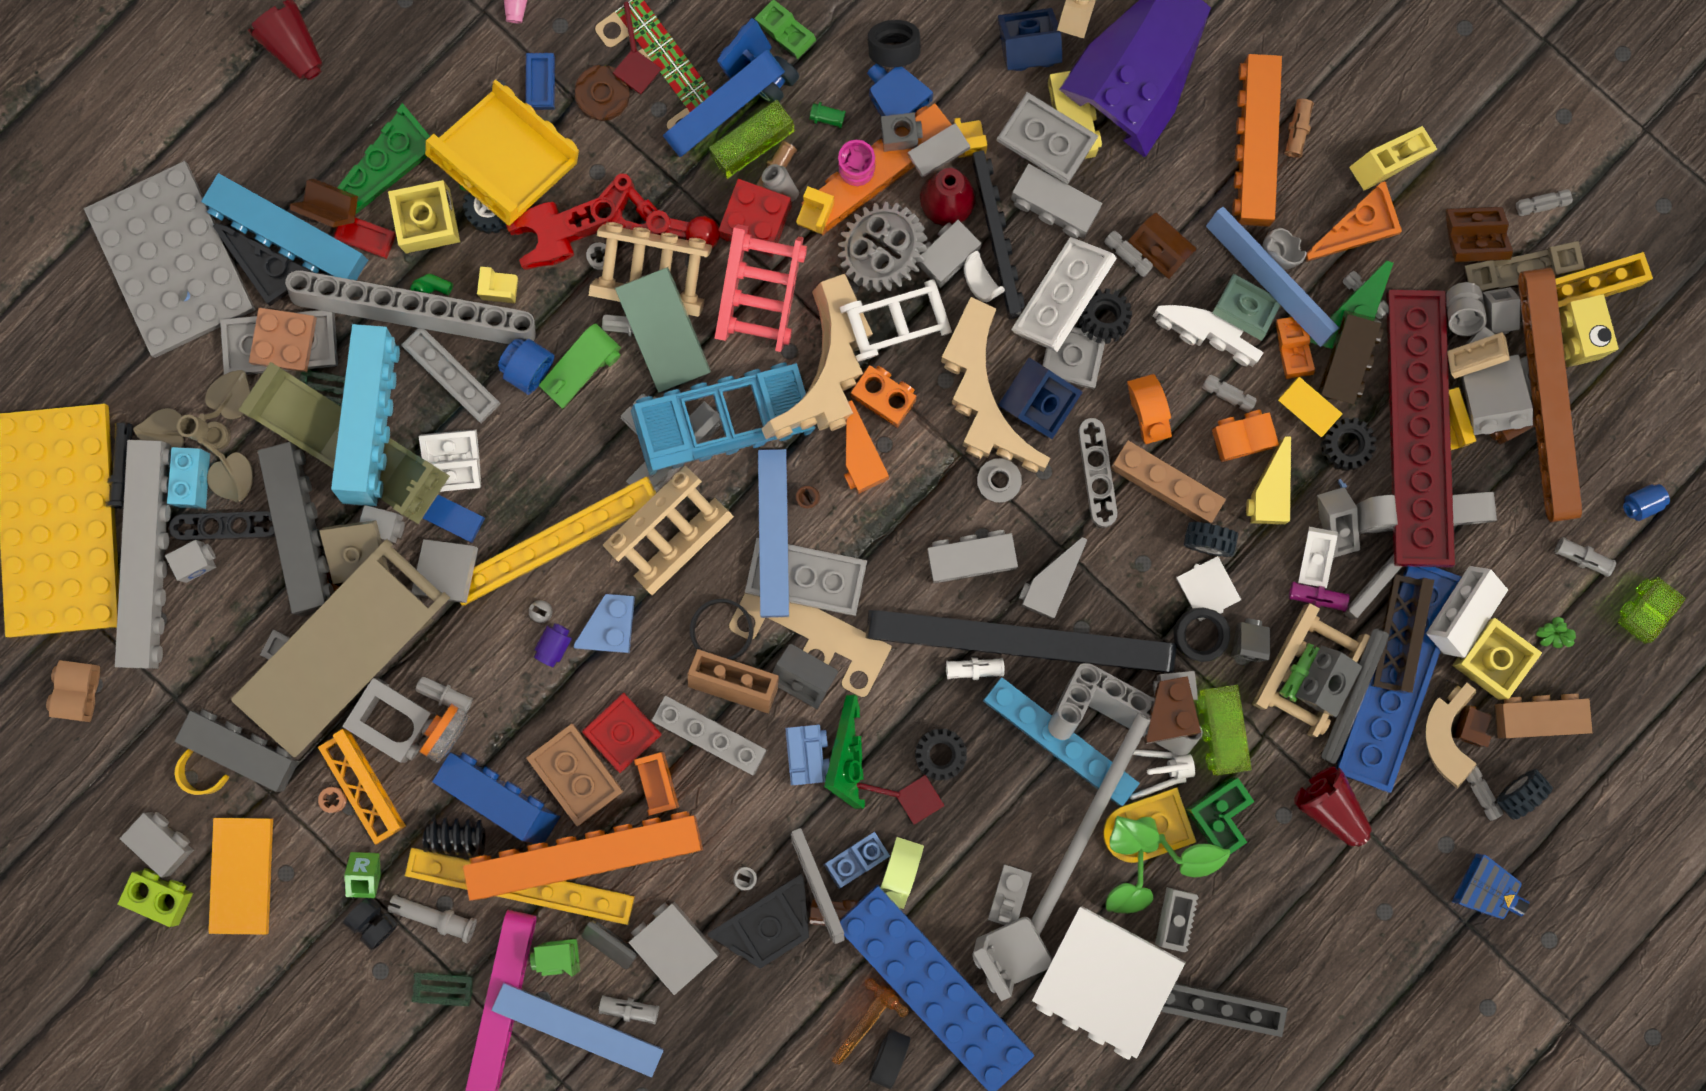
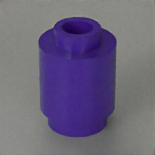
M554 623L553 627L547 625L534 649L536 651L534 658L548 666L554 667L556 662L561 661L572 640V637L568 635L570 630L557 623Z

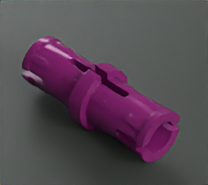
M1292 582L1289 599L1310 603L1318 608L1324 606L1345 612L1349 603V594L1326 590L1323 586L1312 587Z

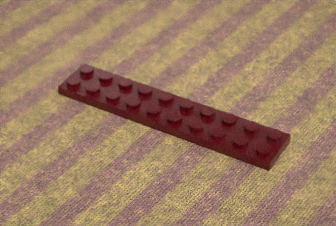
M1388 290L1386 300L1389 306L1387 334L1392 495H1395L1398 525L1393 526L1394 566L1453 567L1455 565L1445 291Z

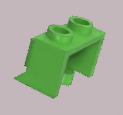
M577 939L543 942L534 947V952L530 954L532 970H536V973L542 972V976L563 974L564 972L572 977L580 972Z

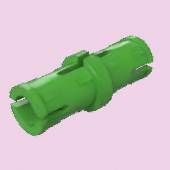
M1310 643L1307 644L1296 665L1293 664L1291 667L1292 673L1279 692L1285 698L1290 697L1289 700L1296 702L1297 697L1295 696L1305 676H1308L1309 669L1320 649L1318 647L1314 649V645Z

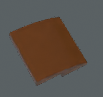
M1503 207L1446 210L1448 236L1455 262L1511 260L1513 249L1507 235L1509 223Z

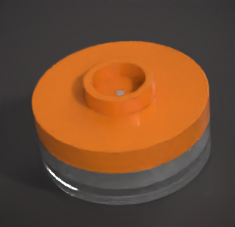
M451 703L443 716L436 715L424 734L428 738L419 752L438 764L460 738L470 715Z

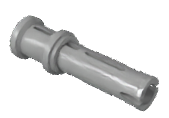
M393 895L390 903H393V905L388 906L389 913L435 927L441 935L450 934L462 939V942L467 944L471 940L477 924V919L475 918L469 920L457 916L452 910L441 912L401 898L398 895Z

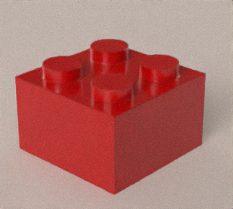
M738 179L718 230L721 239L731 242L733 229L739 224L749 226L747 234L752 235V238L778 243L792 207L791 197ZM757 251V252L763 253V254L768 255V256H771V257H773V255H774V254H772V253Z

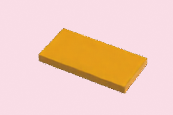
M213 818L209 934H269L273 818Z

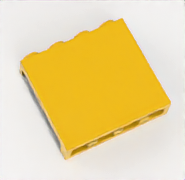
M496 79L493 81L492 92L442 136L438 138L433 134L426 140L425 151L427 157L508 226L577 164L579 153L577 146L572 140L564 138L556 131L551 122L544 121L536 114L532 106L528 103H523L508 86H503Z

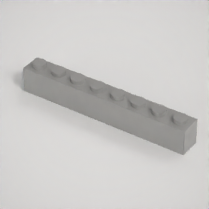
M127 440L115 667L158 668L163 658L160 635L164 632V619L161 618L162 606L166 602L163 578L166 577L168 570L164 557L165 550L169 546L166 521H169L171 515L170 506L167 505L172 449L170 448L171 444L163 441Z

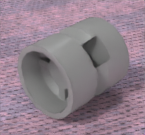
M1469 282L1458 283L1452 286L1445 295L1449 328L1455 334L1462 336L1479 333L1487 323L1482 290L1476 284Z

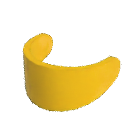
M187 749L175 767V779L178 786L183 791L194 795L211 794L221 789L229 779L227 774L208 790H197L189 784L185 775V765L193 751Z

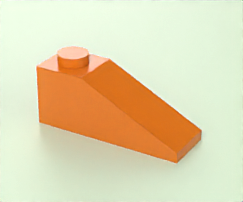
M851 400L848 403L853 414L847 418L846 469L848 473L844 474L849 488L851 490L856 488L858 494L889 480V475Z

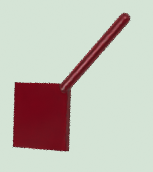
M624 2L631 51L614 70L613 75L641 95L662 69L637 51L630 6L628 2Z
M926 775L899 792L857 783L859 789L897 797L914 825L945 806Z

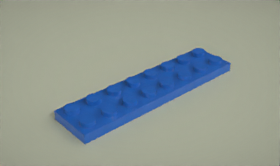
M1406 566L1403 575L1415 579L1428 578L1435 580L1413 693L1405 694L1373 687L1372 677L1336 766V769L1338 770L1339 767L1347 778L1387 793L1392 792L1441 651L1428 637L1426 632L1462 578L1436 567ZM1401 582L1398 594L1404 602L1412 598L1415 585ZM1396 600L1395 608L1399 606V603L1397 602V600ZM1409 603L1408 605H1406L1409 610H1410V607H1411V603ZM1400 609L1393 614L1392 621L1397 629L1400 630L1407 625L1408 617L1403 609ZM1390 629V635H1389V636H1391L1392 634H1394V632H1393L1392 629ZM1406 630L1401 633L1403 638L1405 637ZM1397 636L1388 641L1387 650L1393 658L1402 652L1403 647ZM1386 656L1384 664L1389 661ZM1398 659L1397 661H1395L1398 666H1399V663H1400V659ZM1392 665L1382 670L1380 682L1395 685L1397 672Z
M876 885L839 920L844 936L988 1091H997L1035 1056L879 885Z

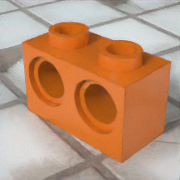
M869 365L852 390L851 398L898 428L916 402L917 396L913 394L915 390L902 381L898 384L890 379L891 374L882 367L877 366L875 369ZM869 381H878L882 386L880 391L877 393L868 392L865 386ZM893 396H900L904 399L905 404L903 407L895 409L890 406L889 400Z

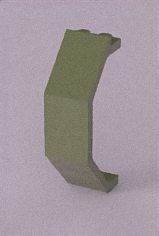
M270 362L239 408V411L334 469L342 407ZM389 438V442L384 443L383 453L386 454L387 463L385 471L381 470L380 481H383V495L380 499L392 506L400 514L419 524L450 476Z

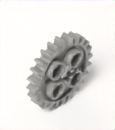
M885 202L883 209H881L877 203H874L873 211L871 212L866 207L863 208L864 216L861 217L856 213L854 214L855 224L846 223L850 231L841 232L846 241L838 243V246L844 250L838 254V257L843 261L840 265L847 271L846 275L851 280L854 279L853 281L858 286L863 284V287L868 291L873 286L877 292H880L884 285L888 291H891L892 283L895 282L901 287V278L905 277L911 280L909 272L911 270L919 271L915 264L916 262L925 261L920 252L927 251L928 248L922 242L928 238L923 233L925 228L919 222V218L912 214L907 207L902 210V207L896 203L892 208L888 202ZM884 225L880 232H876L880 226ZM868 234L884 247L888 246L893 253L901 256V258L896 259L885 249L877 247L871 240L864 238V236ZM906 238L902 245L897 246L901 239ZM868 248L865 254L860 255L863 249ZM889 261L888 265L881 269L882 264Z

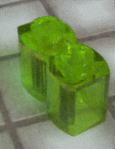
M1659 577L1650 580L1645 579L1636 589L1638 595L1633 602L1628 601L1619 611L1621 617L1617 623L1644 644L1651 643L1657 638L1686 599V597Z

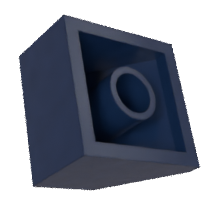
M1052 8L998 15L1003 58L1007 70L1023 71L1028 67H1051L1054 64L1063 63L1061 32L1057 31L1058 22Z
M1028 358L998 405L1053 439L1083 392L1046 367Z

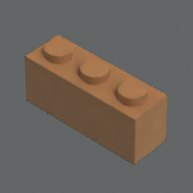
M697 649L688 672L689 688L768 714L778 690V675Z
M1579 694L1561 695V700L1551 701L1550 695L1532 696L1533 702L1523 703L1522 697H1511L1504 699V704H1495L1498 739L1592 733L1590 700L1579 699Z

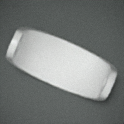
M978 251L971 253L964 264L967 284L979 300L989 302L1002 294L1005 289L1003 286L998 287L981 260L980 253Z

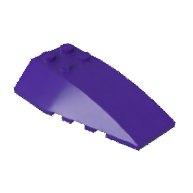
M1139 0L1086 47L1059 90L1079 106L1088 102L1127 132L1123 139L1125 143L1140 155L1146 157L1176 111L1211 7L1203 0Z

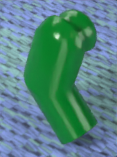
M426 274L416 279L410 286L411 291L428 294L438 291L447 296L453 289L452 282L433 274Z

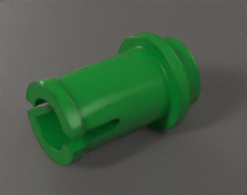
M819 102V104L813 103L809 120H813L814 124L821 122L842 128L846 111L823 106L822 102Z

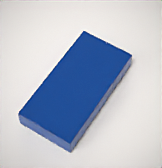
M526 53V103L532 106L534 110H555L554 53Z
M437 495L423 516V519L473 543L485 519L440 495Z

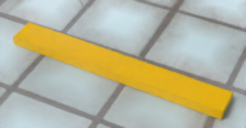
M649 477L636 481L474 567L467 603H461V605L471 603L630 519L656 494Z
M411 848L405 876L467 890L463 866L469 865L470 860ZM569 881L498 895V897L626 925L629 924L635 898L633 895Z

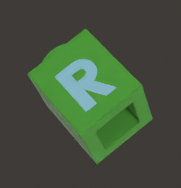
M350 852L344 874L346 897H376L381 877L380 853Z

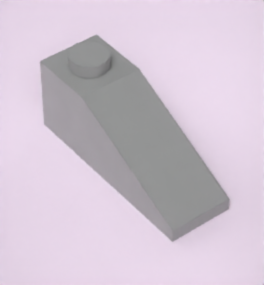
M1082 537L1031 581V584H1024L1019 596L1023 600L1021 607L1051 620L1055 618L1087 539Z

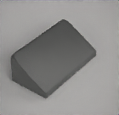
M597 920L590 921L582 933L583 939L626 970L638 956V953L631 945Z

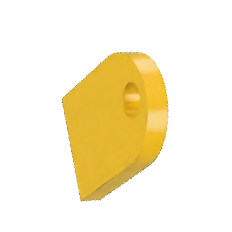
M1177 788L1115 809L1107 817L1103 827V839L1107 849L1116 858L1130 863L1138 862V852L1128 855L1119 854L1110 848L1109 840L1117 816L1132 820H1138L1143 817L1153 818L1156 821L1158 833L1165 835L1166 841L1173 850L1196 843ZM1160 843L1156 851L1150 853L1143 852V861L1165 854L1168 851Z

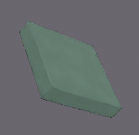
M1233 274L1212 314L1262 341L1280 304L1270 293Z

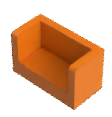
M665 752L635 759L634 763L635 766H638L649 810H647L648 816L679 808Z

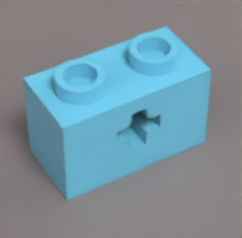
M172 447L167 504L179 508L206 509L210 453L197 448Z

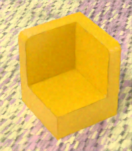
M954 118V123H956L970 145V149L958 157L973 156L974 152L983 150L986 154L987 140L986 135H983L981 121L961 123L960 118Z
M807 186L803 196L804 204L796 222L801 227L822 234L834 206V196Z

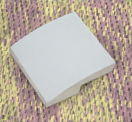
M476 429L421 434L419 436L422 459L450 476L440 492L481 487Z

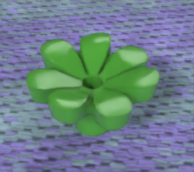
M1560 617L1553 618L1552 624H1545L1544 627L1538 628L1536 633L1538 637H1542L1541 645L1549 646L1553 643L1555 648H1562L1563 644L1571 647L1574 645V639H1576L1575 631L1567 629V624Z

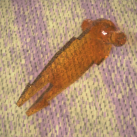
M873 978L866 980V988L872 990L874 997L877 999L868 1008V1012L857 1024L842 1047L839 1048L832 1062L840 1065L848 1057L886 1007L889 1010L894 1009L900 1017L907 1016L908 1008L899 1003V998L895 996L896 992L892 988L887 989L884 985L879 986Z

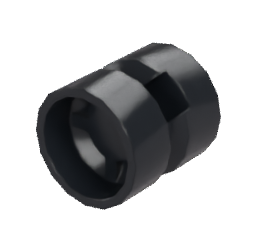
M365 898L348 914L343 924L353 934L360 933V941L370 951H373L392 934L399 923L389 913L382 914V906L374 898Z

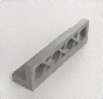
M705 401L689 416L697 444L706 442L722 426L718 411L715 412ZM644 462L626 482L631 485L644 477H649L657 492L680 468L672 469V466L657 470L655 475L649 476L646 463Z

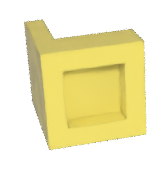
M480 267L477 295L486 301L515 303L518 277L513 274L495 273L489 267Z

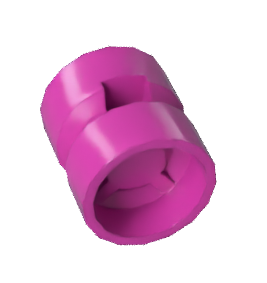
M856 139L845 143L840 149L838 156L840 176L849 185H865L874 176V150L868 143Z

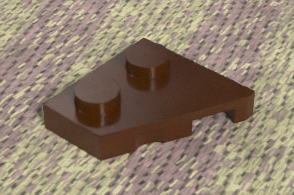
M1188 676L1160 681L1157 684L1154 696V706L1149 717L1151 720L1144 738L1145 744L1200 734L1201 729Z

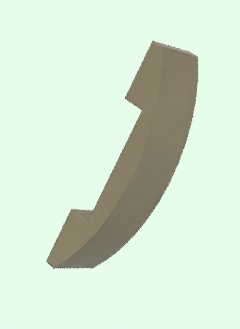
M1579 241L1553 246L1548 250L1512 257L1511 260H1490L1467 265L1464 268L1467 281L1479 286L1482 292L1519 286L1518 277L1521 271L1550 267L1555 277L1583 270L1585 266Z

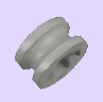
M601 242L592 244L586 252L588 262L597 270H603L604 257L601 263H598L597 259L593 261L592 257L596 256L597 250H601L603 254L605 253L606 244Z

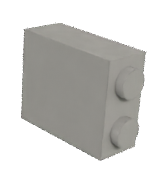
M1519 355L1509 356V361L1461 376L1474 435L1492 434L1496 431L1521 429L1525 426L1533 425V408Z
M665 902L652 913L656 918L649 925L642 922L631 932L634 938L628 943L672 994L675 995L718 957L720 953L675 902L670 906Z

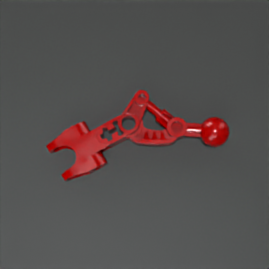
M623 173L617 175L597 199L562 213L558 212L555 202L543 203L528 209L510 226L506 224L511 235L532 232L538 236L536 248L519 259L524 270L553 266L572 258L574 251L571 242L596 234L601 225H606L607 222L622 224L623 228L633 230L635 227L646 228L650 230L651 234L673 233L678 235V237L686 238L688 241L689 238H699L705 240L706 244L712 245V248L718 243L720 238L719 226L713 219L707 216H698L690 222L669 218L665 212L658 210L649 199L644 200L635 190L630 177ZM629 199L636 205V212L646 223L637 224L623 219L622 212ZM605 207L612 209L608 217H599L601 209ZM590 213H591V215L593 216V218L595 219V222H593V223H592V221H591L590 216L588 215V214H590ZM578 218L582 219L581 227L576 226Z

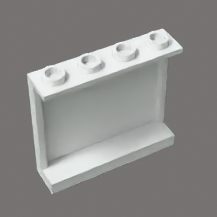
M1081 906L1032 1001L1037 1003V1010L1048 1016H1052L1053 1013L1063 1018L1062 1023L1076 1031L1079 1027L1088 1031V1037L1101 1045H1104L1105 1041L1115 1046V1053L1130 1060L1131 1056L1138 1057L1186 962Z

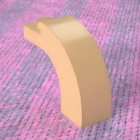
M1468 683L1463 688L1457 686L1447 698L1451 701L1449 704L1438 698L1429 713L1426 724V745L1432 763L1437 771L1457 789L1476 767V763L1457 748L1451 734L1454 719L1476 694V689Z

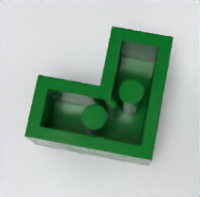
M1230 778L1185 809L1209 844L1223 849H1230L1231 854L1247 843L1231 819L1254 803V800L1239 778Z

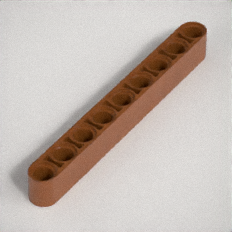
M1550 267L1521 271L1518 277L1534 420L1537 423L1535 429L1545 512L1549 522L1577 519L1582 516V503L1555 275Z

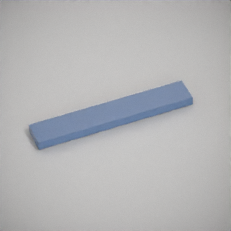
M1224 207L1216 211L1206 227L1320 347L1323 346L1339 327Z
M786 449L758 450L760 617H789Z
M503 982L491 1009L493 1012L649 1077L653 1076L664 1051L663 1048Z

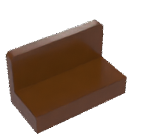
M308 179L306 181L304 201L290 204V210L328 226L337 227L354 223L358 196L319 180Z
M1154 213L1128 241L1168 279L1197 250L1195 246L1158 213Z

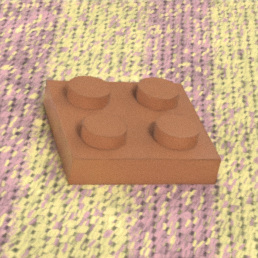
M259 308L249 363L267 367L272 362L281 369L307 373L317 318L313 315Z

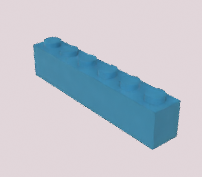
M219 173L201 201L209 208L207 213L220 221L224 217L232 221L230 226L243 234H246L247 231L254 233L256 241L268 248L271 244L279 247L278 253L291 261L295 257L304 261L302 266L313 273L318 274L320 270L328 276L357 280L368 262V259L357 250Z
M1001 677L984 698L983 702L1092 786L1099 789L1112 761L1074 732L1066 740H1060L1052 736L1048 730V723L1052 715ZM1124 771L1110 799L1118 806H1123L1140 783Z

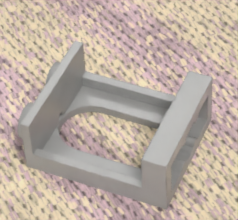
M372 678L342 727L400 763H406L408 759L412 761L420 750L421 746L418 743L423 735H425L424 733L433 721L436 713L426 710L389 687V684L383 680ZM380 699L412 720L414 731L407 741H393L365 724Z

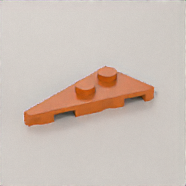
M1381 182L1332 230L1307 252L1306 262L1399 235L1402 230L1386 182Z

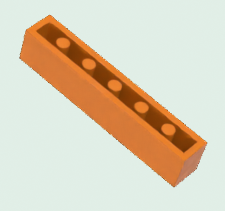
M1248 54L1245 62L1240 63L1239 80H1243V90H1239L1237 106L1242 107L1241 117H1238L1236 124V134H1241L1240 144H1237L1235 149V161H1239V172H1235L1234 188L1238 189V199L1233 201L1232 212L1233 216H1237V221L1241 225L1270 227L1275 220L1282 56Z
M935 103L929 108L924 106L915 113L916 121H921L923 138L918 139V146L952 125ZM899 127L894 131L900 137H905L910 133L905 127ZM879 139L871 146L875 154V172L868 183L861 186L849 185L842 179L839 172H835L825 181L826 185L820 188L819 191L834 196V206L821 235L823 236L915 166L908 156V152L912 149L884 152L883 139Z

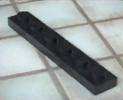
M984 150L974 152L972 156L973 168L1000 285L1005 289L1003 298L1008 319L1019 318L1021 309L1025 308L1022 292L1016 291L1015 282L1019 281L1016 266L1010 265L1008 255H1012L1010 239H1004L1002 228H1006L1003 211L998 212L996 202L1000 201L998 187L991 183L990 175H994L991 158L986 159Z

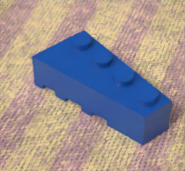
M450 752L432 781L434 784L521 841L532 844L546 842L561 816L544 807L545 804L531 795L528 797L521 793L522 789L512 782L507 781L505 783L498 778L500 775L486 766L484 769L477 766V760L469 754L462 752L461 755Z

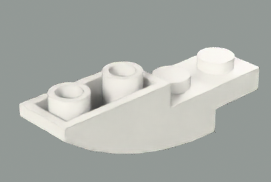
M1166 305L1158 306L1153 314L1159 326L1166 330L1172 328L1180 334L1179 337L1184 342L1200 346L1205 338H1208L1210 340L1209 343L1214 348L1220 351L1227 350L1234 355L1233 359L1243 366H1248L1249 364L1253 367L1263 354L1262 351L1240 338L1244 332L1243 330L1212 314L1210 311L1188 306Z

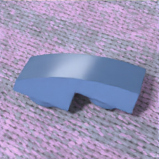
M873 832L823 865L838 889L890 857L876 833Z

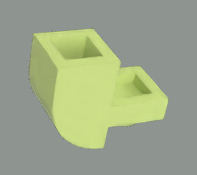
M897 837L881 888L899 908L904 909L924 846Z

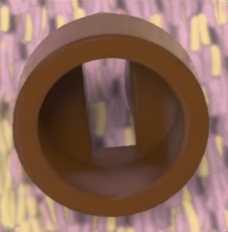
M803 486L796 493V501L803 508H813L820 500V494L813 486ZM808 490V492L814 499L813 503H811L807 495L804 493L805 491Z

